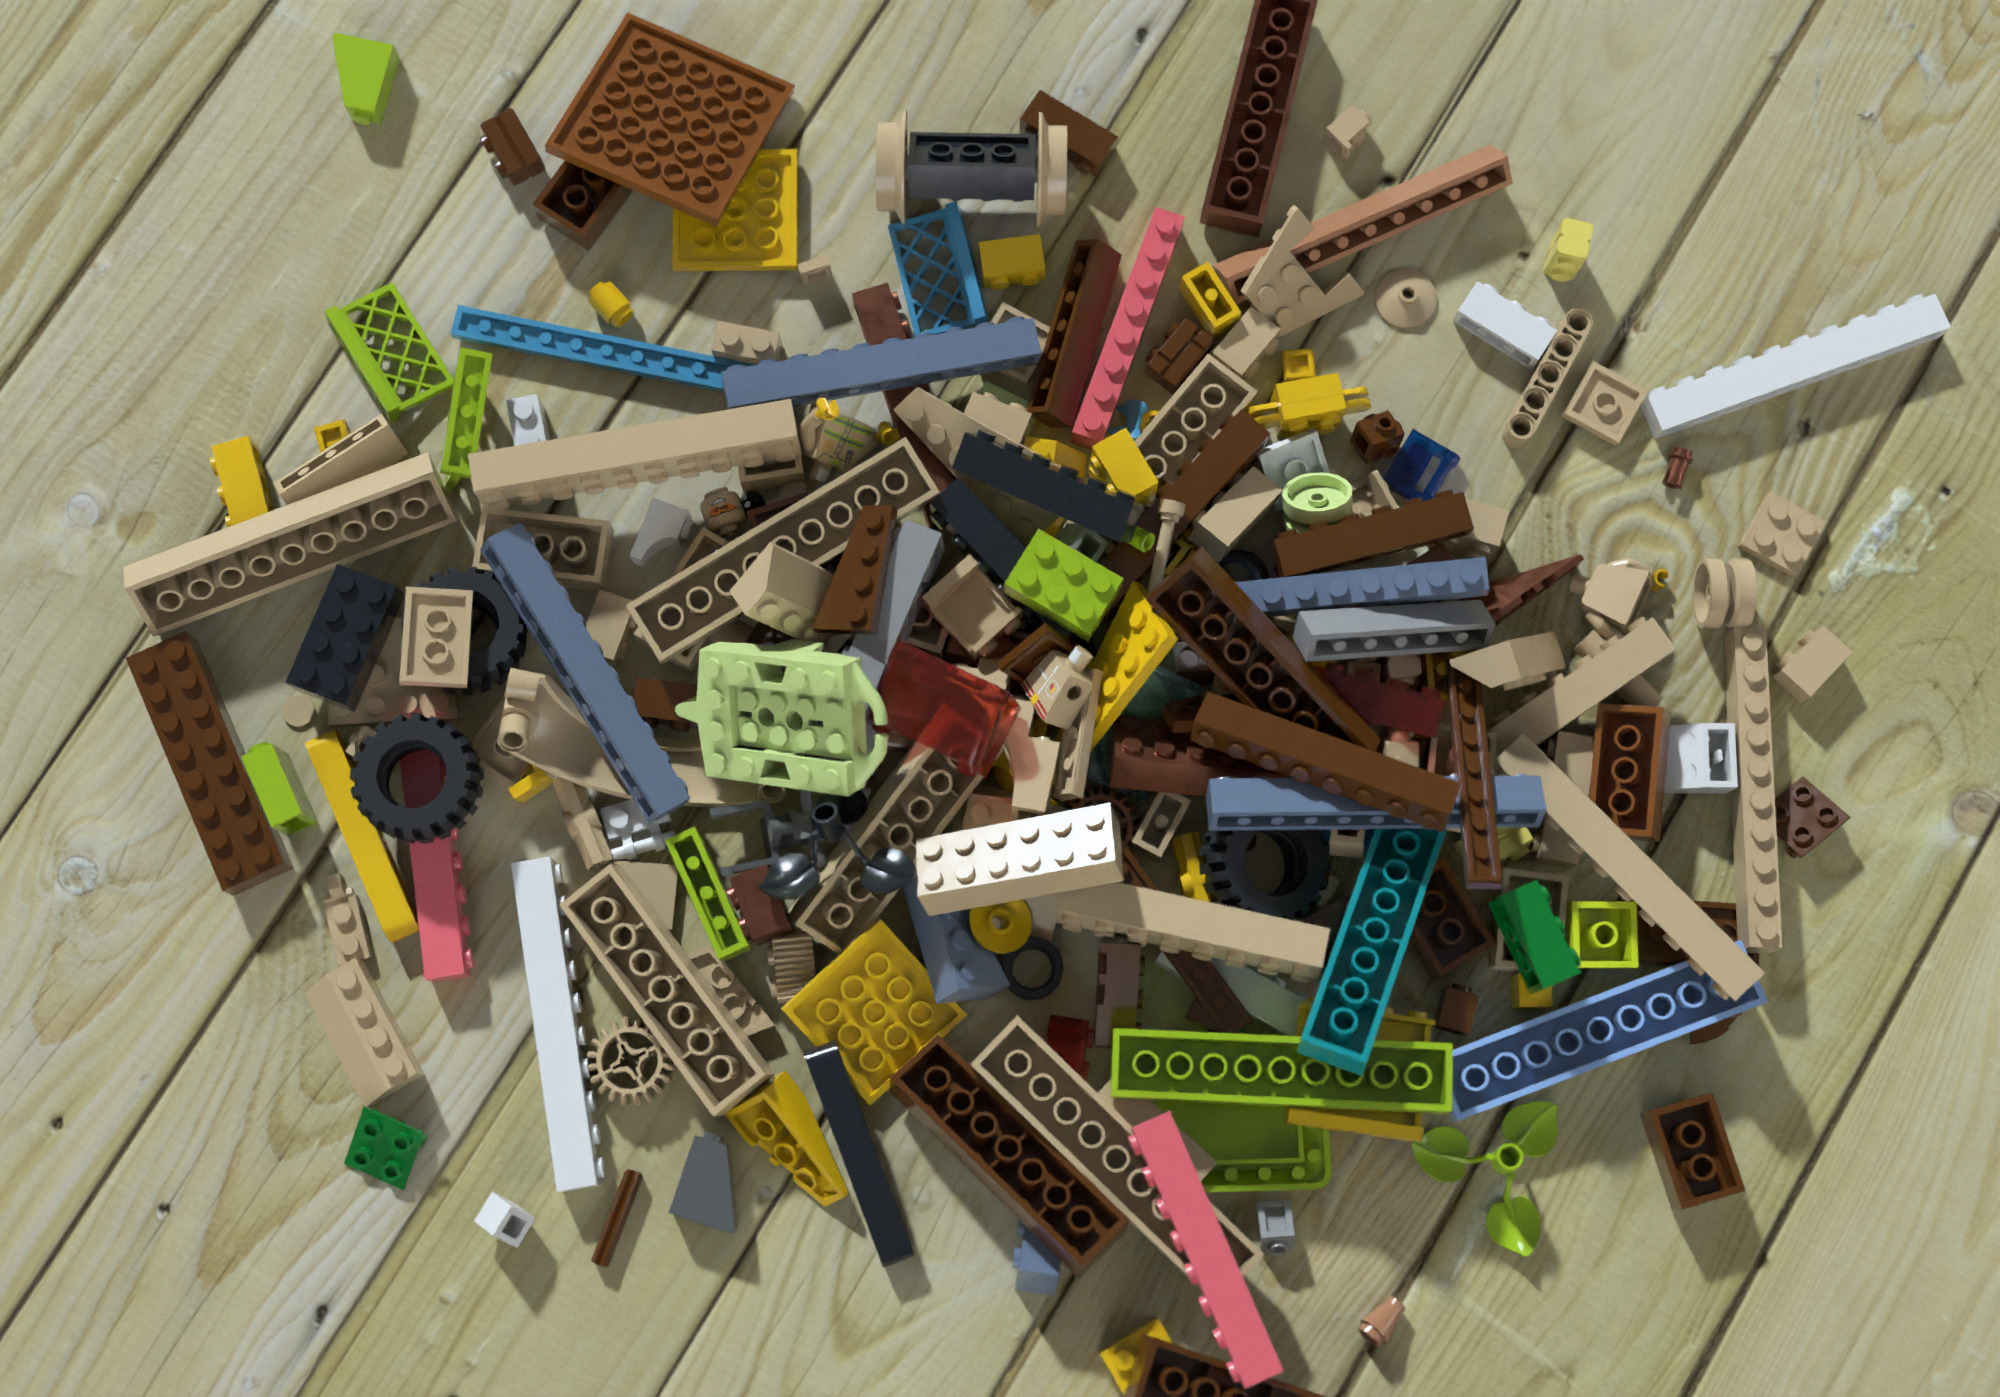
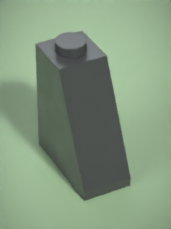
M705 1131L703 1137L694 1136L669 1213L735 1234L738 1226L730 1146L722 1144L724 1137Z

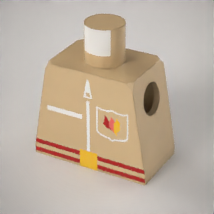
M1077 645L1070 655L1057 650L1050 651L1022 682L1021 686L1044 722L1068 730L1091 692L1093 682L1084 669L1093 656L1084 647Z

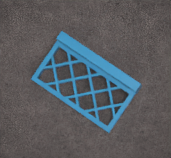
M957 201L945 204L944 209L907 219L906 225H902L901 221L888 225L915 336L925 332H930L932 335L942 334L950 328L962 327L966 329L983 322H990L963 213ZM943 219L945 228L939 238L926 232L931 222ZM911 229L917 234L908 247L899 242L897 232ZM923 236L935 242L927 257L915 251ZM946 237H948L949 244L944 242ZM941 246L952 253V257L946 267L933 261ZM901 249L906 251L904 256H902ZM911 255L924 261L916 276L906 271L905 268ZM929 265L943 271L935 285L921 279ZM954 265H955L956 273L951 270ZM948 274L959 281V286L953 296L940 289ZM908 277L913 280L911 285L909 284ZM918 283L931 289L923 304L914 300L912 296ZM937 293L950 300L942 314L929 308ZM961 293H962L963 301H961V300L958 299L959 296L961 295ZM956 303L966 309L968 319L954 322L947 318ZM915 306L920 308L918 313H916ZM925 312L938 318L933 329L921 332L919 322Z

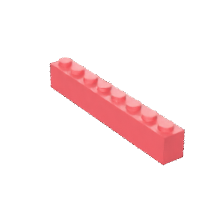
M1158 207L1154 209L1073 427L1071 443L1092 450L1093 445L1106 439L1183 229L1184 216Z
M418 750L407 754L400 760L405 808H419L432 802L440 794L446 781V765L442 758L430 750ZM456 827L450 830L451 836L443 840L436 837L433 838V843L423 844L420 841H415L413 844L409 843L425 980L431 983L471 977L470 968H474L473 951L471 948H467L466 936L471 934L468 916L463 915L462 904L467 902V894L464 884H460L459 871H463V861L461 853L456 852L455 840L459 839V829Z
M1170 1111L1130 1128L1133 1135L1128 1136V1140L1136 1156L1142 1154L1147 1167L1142 1168L1149 1188L1156 1186L1161 1199L1155 1201L1163 1220L1170 1218L1175 1231L1169 1233L1177 1252L1184 1250L1189 1262L1184 1265L1186 1274L1192 1285L1198 1283L1203 1296L1198 1298L1205 1317L1212 1315L1217 1329L1212 1330L1216 1343L1220 1350L1226 1348L1231 1358V1361L1226 1363L1234 1383L1241 1381L1242 1386L1247 1388L1283 1372L1284 1370Z

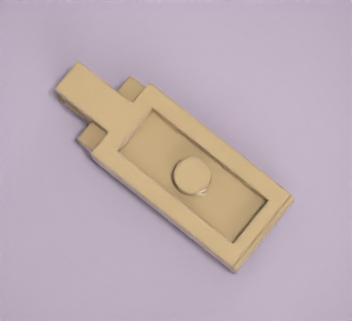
M335 873L326 876L329 893L323 895L325 902L323 904L337 965L341 966L353 958H358L362 961L371 959V948L358 895L355 894L352 887L346 889L343 875Z

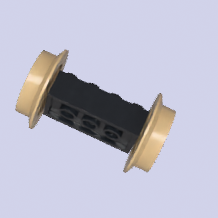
M903 110L898 122H878L876 140L877 211L897 212L902 225H906L908 198L920 200L937 198L953 201L962 199H980L982 201L1012 200L1014 202H1023L1025 200H1034L1035 183H1037L1036 227H1040L1046 215H1065L1067 126L1048 125L1042 112H1039L1037 157H1035V134L910 132L908 155L907 110Z

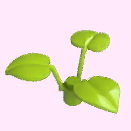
M1546 1101L1529 1102L1509 1111L1502 1121L1501 1131L1507 1140L1514 1143L1503 1144L1493 1154L1487 1153L1481 1156L1466 1157L1469 1152L1467 1138L1461 1131L1450 1126H1440L1431 1129L1423 1135L1421 1142H1412V1152L1419 1166L1430 1177L1440 1182L1451 1183L1462 1179L1466 1170L1465 1163L1472 1164L1490 1161L1497 1173L1506 1175L1507 1179L1503 1195L1505 1203H1496L1490 1207L1485 1219L1486 1229L1493 1241L1501 1247L1524 1257L1532 1253L1540 1233L1539 1212L1535 1204L1528 1197L1519 1196L1510 1200V1192L1513 1179L1515 1178L1514 1171L1522 1165L1523 1154L1532 1158L1543 1157L1554 1148L1558 1135L1556 1103Z

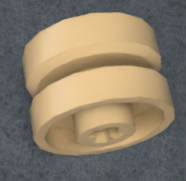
M1702 558L1699 560L1693 579L1692 598L1696 624L1700 628L1717 629L1721 627L1723 622L1729 629L1734 627H1750L1756 610L1757 580L1753 563L1748 558H1732L1727 561L1726 565L1720 558Z

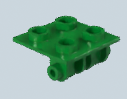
M364 1106L344 1164L404 1190L419 1147H424L428 1136L424 1134L422 1129L417 1130L406 1125L404 1121L399 1122L395 1117L390 1118L379 1113L377 1109L372 1110Z

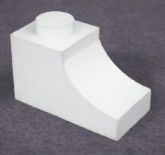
M653 498L629 555L633 563L646 568L649 560L661 549L673 545L681 547L683 540L690 538L694 528V522L691 521L692 517L689 510Z

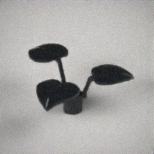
M861 790L849 796L823 793L811 813L816 830L812 831L813 853L811 861H809L806 855L800 853L785 855L770 867L764 880L758 887L763 893L777 899H796L811 892L820 881L819 872L814 867L818 864L821 838L828 842H833L841 836L844 837L861 862L867 866L861 872L860 880L863 887L873 894H887L902 888L916 877L917 871L914 862L908 855L893 848L880 849L874 854L872 861L867 859L848 834L844 825L857 822L868 809L867 798Z

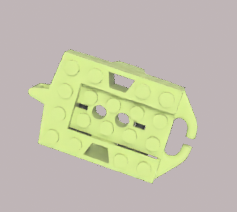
M791 639L771 646L718 641L699 649L697 696L676 705L675 711L678 716L698 723L706 776L841 796H849L864 788L867 779L883 761L888 748V734H876L874 748L870 753H867L865 702L873 711L875 725L888 724L886 706L881 696L861 670V658L821 652L824 649L823 642ZM781 666H787L785 673L782 672Z

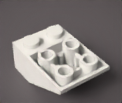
M1735 723L1670 725L1664 793L1727 794L1738 788Z

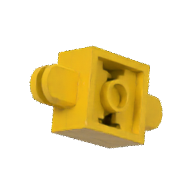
M1339 373L1278 383L1275 385L1269 403L1251 406L1245 412L1265 429L1275 428L1277 439L1284 437L1287 439L1312 428L1318 432V435L1332 433L1335 431V428H1338L1343 415L1364 412L1372 406L1370 399L1366 398L1369 395L1367 387L1362 386L1342 390Z

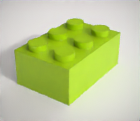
M1038 529L1004 583V593L1089 642L1121 590L1124 578Z

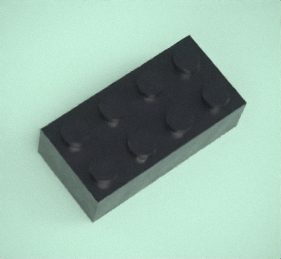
M337 564L285 683L296 691L355 712L405 594L396 585Z

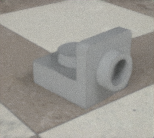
M1290 1199L1257 1201L1256 1211L1260 1233V1251L1262 1253L1269 1252L1272 1255H1281L1293 1250L1295 1232Z

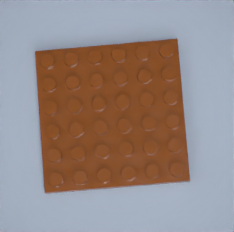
M627 12L545 143V152L717 227L793 95L795 85Z

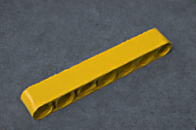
M334 729L305 742L309 757L385 936L392 944L418 932L417 912L383 832L369 823V820L361 814L357 808L359 803L352 796L351 788L355 786V783L350 780V769H355L350 755L345 752L347 748L337 729Z

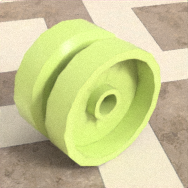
M1325 472L1308 473L1295 477L1283 487L1284 532L1288 530H1296L1297 534L1309 531V526L1320 522H1328V526L1341 523L1340 519L1342 517L1353 514L1352 486L1346 479L1338 475Z

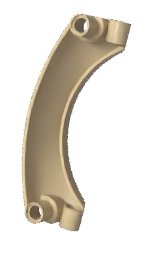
M510 668L504 696L506 697L498 734V745L500 748L555 776L600 792L633 800L576 705L552 677ZM654 736L660 749L668 754L671 760V767L677 777L682 778L688 787L690 799L683 806L728 807L761 800L775 804L783 801L786 797L787 788L706 776L700 737L669 738Z

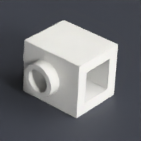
M491 1192L474 1222L492 1236L518 1248L535 1218L514 1202Z

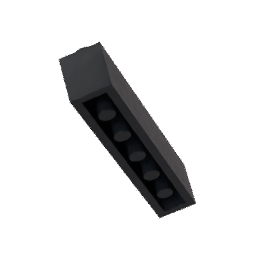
M978 429L977 433L965 432L952 469L1117 542L1132 541L1145 507L1135 502V495L1119 489L1117 493L1106 489L1108 486L1106 482L1089 477L1088 481L1078 477L1080 472L1074 468L1061 465L1059 469L1050 465L1052 459L1041 454L1033 453V456H1029L1023 453L1024 447L1010 441H1006L1005 445L995 441L997 436L988 431Z
M957 478L930 502V512L932 513L930 518L941 530L947 528L954 536L952 541L956 547L963 553L968 551L976 559L978 568L985 576L990 574L998 582L995 586L1009 599L1010 596L1004 593V583L1026 548L977 496ZM1014 599L1020 605L1019 607L1023 610L1022 616L1031 623L1034 620L1040 627L1046 623L1071 640L1077 636Z

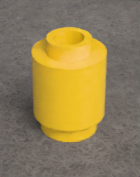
M601 281L590 290L589 295L591 297L588 303L609 325L613 324L616 328H619L634 315L631 302L611 281L606 283Z

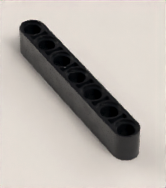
M833 1040L804 1051L806 1063L883 1268L915 1256L836 1041Z

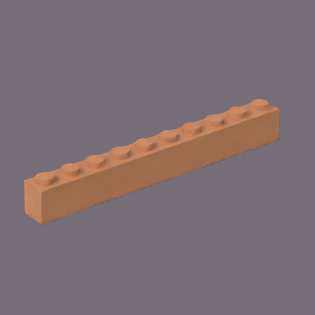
M1490 144L1311 222L1314 229L1292 248L1290 252L1304 270L1309 273L1513 184L1508 156ZM1269 240L1213 265L1215 273L1236 304L1247 300L1240 290L1260 257H1265L1274 242L1273 240Z

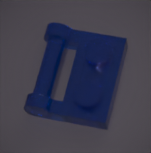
M1412 429L1383 479L1387 482L1390 490L1407 500L1422 498V502L1432 500L1450 470L1458 465L1461 458L1450 449ZM1435 456L1441 462L1423 493L1414 488L1432 457Z

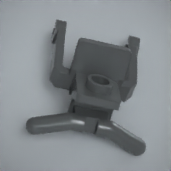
M800 790L801 813L788 811L784 815L775 816V814H772L770 804L763 800L709 809L712 819L764 810L765 816L760 819L767 859L720 868L722 878L733 877L764 864L771 867L780 859V849L809 846L812 855V831L816 830L812 826L813 819L811 816L814 809L813 791ZM821 841L819 843L818 864L816 865L819 868L824 867L827 863Z

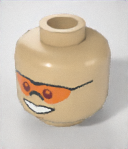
M727 487L718 488L704 495L705 499L700 504V511L706 528L713 533L720 532L722 537L737 533L739 531L738 526L746 518L738 493L729 491Z

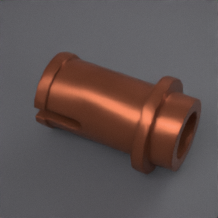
M1674 447L1673 452H1669L1668 457L1670 461L1665 477L1662 480L1664 486L1672 489H1682L1688 465L1693 463L1690 450Z

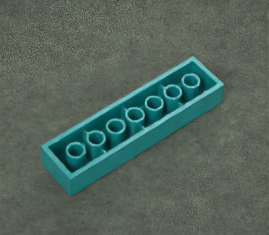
M1427 828L1375 829L1300 1039L1297 1053L1352 1073L1363 1075L1447 828L1444 833Z

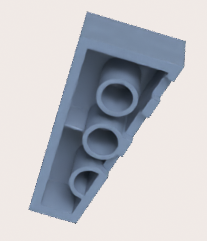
M916 872V877L910 883L903 886V890L936 1003L985 1000L1008 987L1010 983L994 952L982 947L971 932L969 925L970 909L929 916L917 897Z

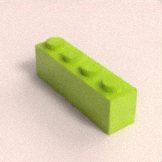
M694 826L666 839L665 842L717 958L721 962H726L753 949L750 941H748L747 937H744L737 912L731 903L700 831Z

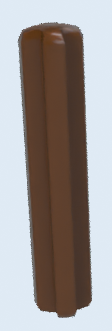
M626 1169L591 1259L596 1265L602 1267L610 1265L643 1178L640 1172L632 1169Z

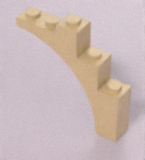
M913 657L911 665L912 685L937 691L961 703L983 721L1004 748L1003 751L1005 752L1013 777L1012 821L1047 815L1056 778L1060 742H1056L1048 737H1031L1036 719V709L1032 702L1025 698H1008L1012 677L1000 671L997 662L1001 659L980 658L976 669L962 663L954 665L939 662L934 658L921 659Z

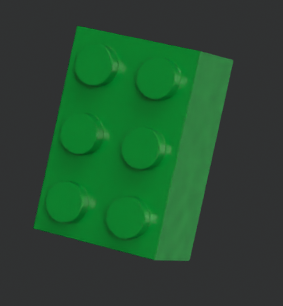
M1537 880L1503 894L1488 903L1530 995L1581 973L1578 968L1581 966L1579 956L1573 947H1568L1564 935H1566L1564 924L1558 916L1554 917L1549 906L1552 903L1551 897L1547 889L1543 885L1540 886Z

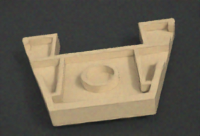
M1295 205L1286 214L1289 217L1281 230L1277 229L1272 237L1274 242L1265 257H1260L1240 290L1259 313L1281 329L1279 337L1361 297L1365 293L1351 274L1345 270L1323 291L1320 290L1290 251L1314 227Z

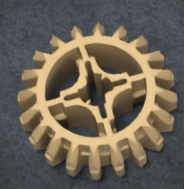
M623 1017V1028H620L618 1023L613 1020L610 1022V1027L613 1030L611 1034L604 1028L599 1030L600 1035L605 1038L603 1042L592 1039L591 1044L599 1047L597 1053L587 1052V1057L596 1059V1064H589L587 1068L589 1071H598V1074L593 1076L590 1081L592 1084L603 1082L597 1090L599 1094L603 1095L609 1089L611 1090L608 1101L614 1102L620 1094V1104L622 1106L628 1105L630 1096H632L634 1106H640V1095H644L647 1102H652L654 1100L650 1092L652 1089L660 1095L664 1093V1089L659 1085V1082L662 1080L665 1083L671 1084L672 1079L665 1076L664 1073L665 1070L676 1071V1066L667 1064V1059L671 1058L646 1025L645 1028H642L643 1019L641 1017H636L634 1026H631L629 1017ZM631 1034L643 1035L653 1045L648 1048L644 1047L635 1050L625 1036ZM617 1042L619 1057L614 1063L610 1064V1067L606 1068L608 1051ZM627 1051L635 1057L641 1056L639 1057V1062H635L638 1064L635 1068L636 1071L629 1066L622 1067L624 1066V1060L628 1061L626 1059ZM657 1054L658 1063L656 1071L647 1082L644 1072L645 1064ZM629 1073L633 1080L636 1081L638 1087L633 1089L621 1088L611 1080V1077Z

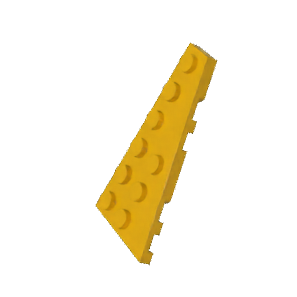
M1134 580L1090 667L1103 671L1090 752L1178 640L1168 623L1146 600L1149 594L1144 586ZM1060 728L1054 740L1056 742H1060V747L1063 735V728Z

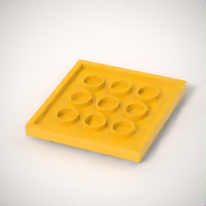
M761 149L717 227L673 208V271L798 270L797 149Z
M880 918L871 924L781 1008L816 1047L833 1040L836 1041L853 1088L870 1106L890 1088V1077L937 1034L943 1038L967 1016L956 1002L936 1003L927 970Z

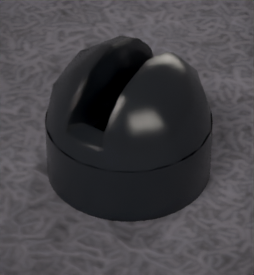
M753 490L745 492L740 498L746 517V511L766 505L763 496Z

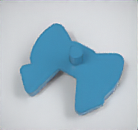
M1133 399L1117 406L1116 410L1127 417L1126 425L1109 428V434L1113 435L1127 428L1135 441L1141 434L1142 416L1148 410V405L1141 400Z

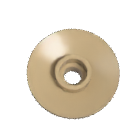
M1398 269L1390 272L1382 278L1375 291V306L1379 315L1387 323L1397 328L1411 329L1421 326L1430 319L1437 304L1436 290L1432 282L1422 273L1411 269ZM1403 291H1409V292H1411L1412 295H1413V298H1411V299H1406V298L1402 295V292H1403Z

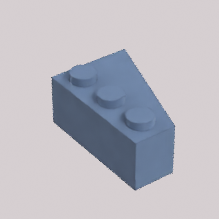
M1018 1219L1016 1235L1022 1236L1021 1248L1014 1249L1012 1268L1018 1269L1015 1290L1055 1296L1061 1260Z

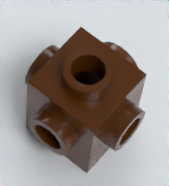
M1387 410L1379 414H1370L1363 420L1358 421L1350 438V443L1363 461L1368 464L1381 458L1388 459L1393 457L1400 449L1405 432L1401 424Z

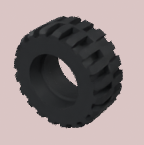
M456 566L448 568V574L441 576L439 571L430 575V583L428 584L422 581L417 587L473 590L472 608L487 614L496 626V635L493 642L484 650L469 655L467 688L443 687V691L454 694V690L458 689L463 691V696L473 695V689L480 688L481 692L485 693L491 690V684L496 682L498 685H501L507 681V674L510 668L517 669L520 658L524 657L527 626L500 582L495 580V574L488 570L484 572V575L477 573V567L467 566V572H458V567ZM404 612L402 613V621H401V623H402V637H403Z
M412 713L411 718L407 719L403 715L393 717V723L390 725L382 722L375 727L378 733L374 737L366 735L362 740V743L366 745L362 752L356 750L353 760L357 762L356 769H350V780L355 783V786L351 788L353 798L359 803L357 808L369 820V823L377 829L403 842L413 844L415 841H420L426 844L433 843V838L436 837L443 840L451 836L450 830L455 827L460 830L467 824L464 818L469 813L474 815L478 808L474 804L476 798H482L484 788L480 786V780L484 779V771L479 766L481 759L477 751L471 746L472 743L454 726L432 715L427 718L423 714ZM418 750H430L438 754L446 765L444 787L440 794L429 804L419 808H405L399 805L390 794L389 780L392 770L398 761L407 754Z
M1208 828L1204 836L1208 840V844L1201 846L1199 856L1204 857V864L1199 865L1200 875L1205 874L1207 882L1203 883L1205 892L1214 895L1211 902L1293 921L1295 918L1304 917L1310 912V906H1316L1322 897L1318 892L1326 890L1329 882L1325 878V873L1331 871V861H1326L1325 852H1330L1328 843H1322L1320 838L1323 835V831H1209ZM1260 832L1270 836L1278 844L1285 861L1283 879L1279 887L1272 894H1265L1257 889L1250 881L1245 869L1244 858L1247 845L1251 838Z

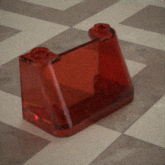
M896 641L890 651L877 690L886 706L888 724L875 725L872 709L868 720L872 723L871 729L879 734L883 733L889 736L890 733L896 735L899 733L950 757L958 764L956 770L971 778H974L975 774L986 778L1021 710V706L1009 692L999 686L904 642Z

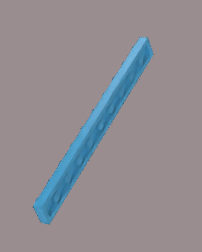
M460 305L457 307L451 330L453 339L723 392L721 371H726L728 367L738 364L745 365V367L755 366V364Z

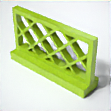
M393 282L339 309L335 305L325 310L327 324L390 424L401 419L400 414L453 388L454 379ZM391 294L396 301L394 311L377 308L379 299ZM357 310L369 313L365 326L352 323L348 315ZM374 314L391 318L387 331L371 327ZM396 320L410 323L412 329L409 337L392 333ZM358 331L363 332L362 337L360 336ZM415 333L417 334L419 339L414 338ZM368 334L385 338L381 351L367 347L365 343ZM390 339L407 343L403 356L386 352ZM412 345L420 346L427 350L425 362L408 358ZM373 356L379 357L378 362ZM384 359L401 363L397 376L383 373L381 367ZM406 364L423 368L419 382L402 378ZM427 370L439 372L445 379L444 382L436 386L424 383ZM389 381L395 382L394 387H392ZM403 384L417 388L414 397L402 402L397 395L399 385Z
M463 347L459 349L440 473L446 474L444 486L448 491L455 489L460 477L471 479L468 454L478 451L493 353Z

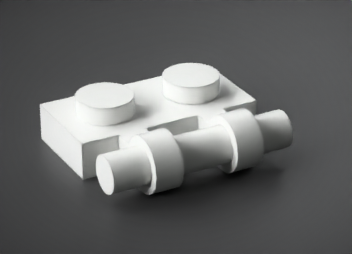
M632 799L600 809L608 840L613 841L622 838L623 846L611 849L614 860L619 861L627 858L629 861L638 858V854L654 849L656 852L665 850L667 846L665 840L676 835L674 830L662 834L660 826L672 822L670 814L649 825ZM650 829V838L637 842L633 841L632 834Z

